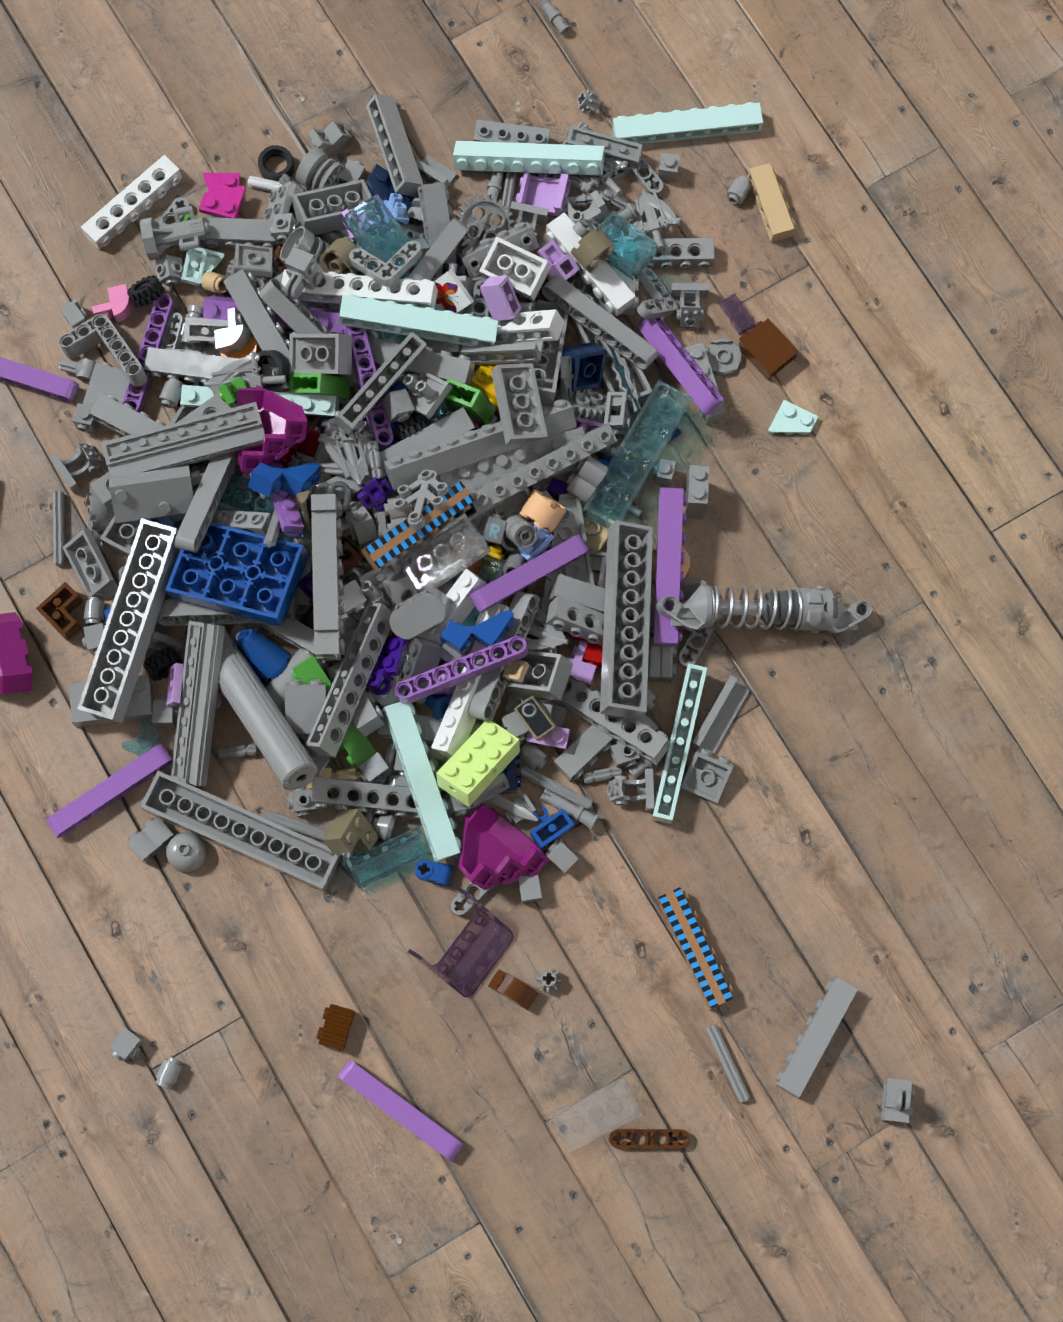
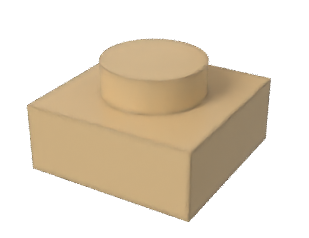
M521 660L507 664L502 677L506 680L522 683L529 664Z

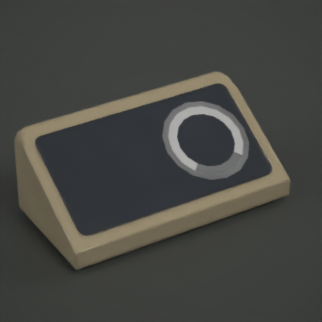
M310 490L297 493L296 497L304 529L309 536H312V494Z
M534 695L514 708V711L536 740L544 739L557 727Z

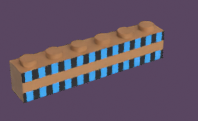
M461 481L449 488L447 494L441 496L445 502V506L442 509H434L430 502L424 506L422 515L425 525L423 528L412 530L409 526L408 518H406L362 549L361 552L373 569L381 568V570H384L392 564L390 562L391 559L394 557L399 559L407 554L406 549L412 545L415 548L424 541L422 537L427 534L432 536L440 530L438 528L439 525L442 523L447 525L455 520L454 515L460 511L463 514L471 508L469 504L474 499Z
M679 887L659 896L657 901L709 1011L731 1001L734 994L730 983L726 984L723 978L725 972L721 964L717 965L714 959L717 956L713 947L708 946L705 940L708 937L704 928H699L697 923L699 918L694 909L691 910L688 905L690 899L687 892L682 891Z

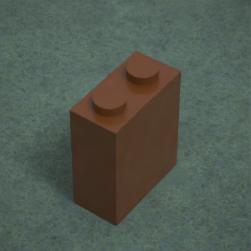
M768 318L764 322H758L752 332L743 334L739 339V347L741 352L767 380H770L796 359L798 350Z

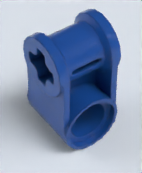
M421 860L416 863L415 875L420 880L450 887L455 867L445 863ZM427 866L429 872H425V875H422L418 869Z

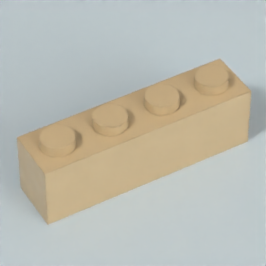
M771 163L750 168L747 178L752 182L751 189L770 242L792 237L796 225L794 219L790 218L788 202H784V192L782 186L778 185L776 170L772 169Z

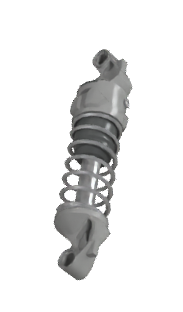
M700 585L684 604L680 603L673 596L661 598L656 605L658 613L671 620V626H682L690 631L710 628L715 622L721 629L725 628L729 623L734 629H738L744 623L751 630L757 624L762 629L767 630L773 624L778 630L789 626L791 630L811 631L812 633L827 631L833 634L845 630H857V623L869 617L872 611L871 605L867 601L855 602L846 608L836 598L831 589L820 585L817 588L794 587L792 590L787 587L784 591H777L775 587H772L764 595L762 588L758 586L755 590L754 600H749V592L745 586L740 591L739 600H734V590L731 586L726 589L725 599H720L719 588L716 585L713 588L709 585ZM665 601H668L671 604L670 611H667L665 609ZM858 606L862 608L861 615L857 611ZM717 615H727L725 624L721 625L718 623ZM732 615H741L742 620L738 625L733 624ZM746 616L756 617V621L752 626L748 625ZM760 619H761L765 624H768V625H767V626H764V625L761 623Z

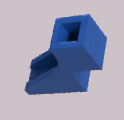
M261 462L252 471L248 487L267 497H270L274 492H278L279 489L296 497L297 493L310 490L313 484H317L321 476L319 473L321 465L312 462L279 469Z
M506 610L474 626L460 625L451 620L440 635V640L460 654L463 650H467L473 642L471 638L485 647L502 642L504 639L502 635L506 630H511L515 624L514 613Z

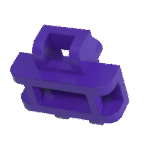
M373 477L371 478L372 481L366 485H361L363 491L358 493L357 497L366 510L374 505L378 512H382L385 510L384 504L388 503L387 496L393 492V489L385 477L379 480Z

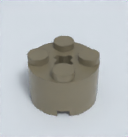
M598 227L597 231L594 229L578 242L580 244L577 249L573 247L570 253L585 271L592 273L598 268V263L601 260L607 261L613 256L612 252L615 249V245L603 230Z
M349 237L336 239L320 255V261L322 260L323 262L321 267L325 273L336 272L347 275L348 273L357 274L359 272L350 262V252L358 247L353 244Z

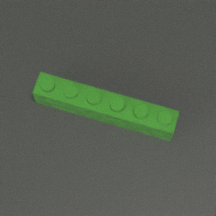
M313 655L292 667L294 671L291 674L294 679H301L302 683H310L312 679H321L322 683L327 682L328 695L332 683ZM351 719L339 748L341 751L345 749L349 755L346 759L351 767L356 766L360 769L359 766L377 752L368 738L364 737Z

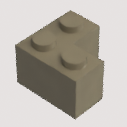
M347 809L339 811L323 841L333 854L371 851L379 836L359 809Z

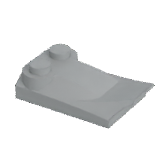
M83 529L62 548L88 598L99 597L109 600L116 595L118 585L99 549L101 543L100 535L95 530Z

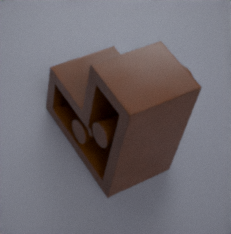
M64 582L36 609L66 641L81 629L70 613L83 601Z

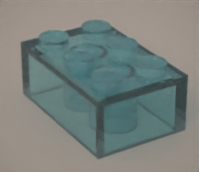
M612 211L599 226L615 245V249L612 252L613 256L607 262L633 281L656 255L658 244L615 211Z

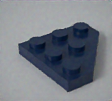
M376 164L366 182L377 206L376 215L378 214L382 227L390 231L392 228L386 223L387 215L383 202L384 200L389 201L390 194L395 193L389 172ZM402 195V203L406 204L407 207L406 213L412 207V201L415 199V196Z

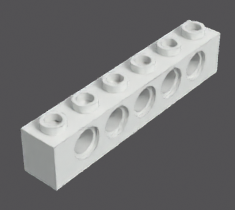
M163 155L81 226L84 235L99 250L107 246L113 237L121 234L128 224L136 221L143 211L150 209L158 198L165 196L172 186H176L182 178L180 169ZM131 202H137L134 205H129ZM117 214H123L121 217H116Z
M556 309L519 312L513 319L498 321L495 343L556 341L565 322Z

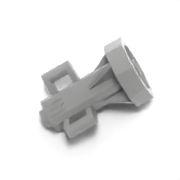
M192 205L173 209L176 223L163 224L154 221L152 217L140 220L142 240L149 260L160 259L161 254L170 246L179 244L180 250L184 251L200 247V240L207 239V233H210L208 223L204 222L203 218L195 219ZM190 214L191 220L180 222L179 216Z

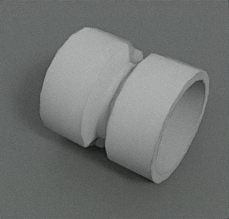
M517 515L507 519L504 534L519 548H529L536 542L538 537L537 530L533 525Z

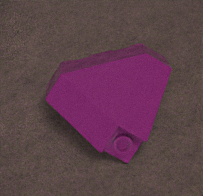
M256 385V388H238L235 407L256 402L265 432L262 446L237 452L241 472H252L261 462L269 465L275 459L278 460L288 453L289 448L305 440L307 419L302 406Z
M16 612L0 614V694L32 691V668L27 663L28 650L26 640L22 639L20 634L23 628L22 621Z
M481 803L471 817L466 815L459 868L473 884L488 890L493 888V885L499 883L508 884L518 881L519 877L528 875L531 877L537 875L548 862L549 858L536 843L492 807L489 808Z

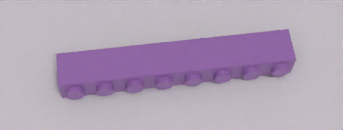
M219 296L204 298L203 318L228 321L227 309L236 308L238 311L240 310L233 298ZM305 306L330 332L344 333L346 326L338 324L339 309ZM274 311L275 316H273V317H274L275 321H276V322H280V324L282 325V327H290V326ZM350 326V329H351L352 331H354V332H357V331H358V328H357V327H351V326Z
M660 487L653 646L677 647L678 641H682V630H679L678 626H671V620L658 613L656 605L661 598L673 596L680 603H683V591H680V583H684V571H681V564L685 562V552H681V545H685L686 533H682V525L686 526V514H683V506H687V495H683L684 488ZM665 601L664 607L667 611H670L671 604Z

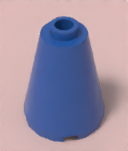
M244 629L237 637L239 647L262 682H268L266 680L268 678L275 679L288 666L287 659L288 657L291 659V653L254 630Z

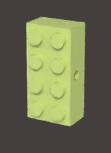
M485 721L436 773L438 786L470 807L519 754V739L493 721Z

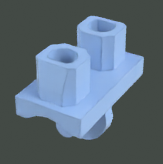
M391 193L389 201L384 200L383 202L387 215L386 223L391 228H394L398 223L403 222L408 225L409 222L406 213L407 207L406 204L402 203L403 197L401 194Z
M536 525L534 526L538 536L536 542L529 548H519V553L528 561L547 552L546 550L550 546L549 543L554 538L546 529L542 530Z

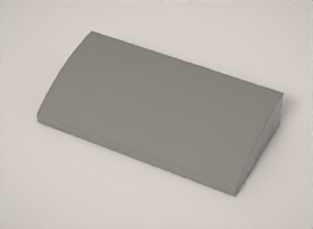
M533 363L496 365L491 372L506 445L546 439L548 436Z

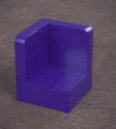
M552 477L550 485L546 490L554 500L558 501L559 495L568 493L566 490L568 484L565 481Z

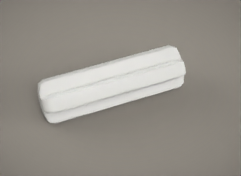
M249 176L248 179L249 187L272 191L281 186L278 181L255 176Z

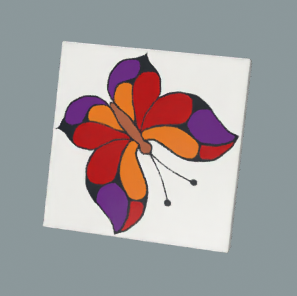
M452 269L434 281L438 290L435 303L438 311L449 310L458 313L474 302Z

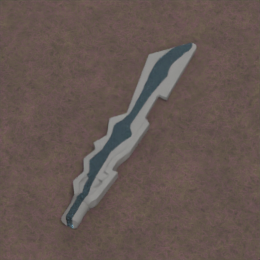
M599 338L613 360L610 368L616 373L615 381L619 382V389L622 392H627V401L632 405L634 412H640L642 409L638 401L639 396L635 383L632 384L625 358H621L616 350Z

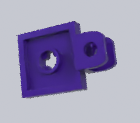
M400 637L386 638L366 685L368 688L373 687L375 695H387L390 692L394 681L392 676L400 675L409 643L408 639ZM385 684V687L380 690V687Z

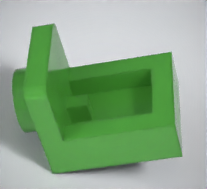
M240 376L219 386V395L229 405L237 401L238 388L248 387Z

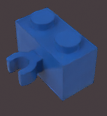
M544 806L541 807L544 816L539 817L535 812L533 813L541 824L530 831V836L542 851L553 841H557L574 829L575 824L563 808L550 818L548 817V810Z

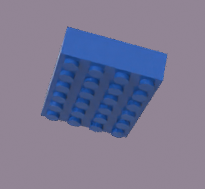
M210 523L197 552L180 550L166 587V592L175 600L283 627L309 554L304 545L277 539L275 546L267 548V545L264 544V535Z

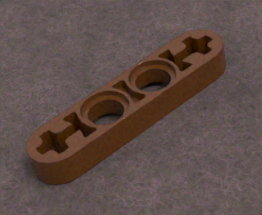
M616 1129L609 1135V1143L614 1148L681 1149L688 1146L690 1142L688 1132L682 1129ZM626 1132H631L629 1138L631 1145H626L627 1141H621L620 1145H617L616 1141L612 1140L616 1133H620L622 1137H627ZM668 1132H672L671 1137H677L679 1133H682V1136L686 1137V1141H683L682 1145H679L678 1141H671L672 1145H668ZM642 1133L645 1136V1141L642 1145L634 1143V1134ZM663 1133L666 1138L665 1143L657 1145L654 1142L655 1134Z

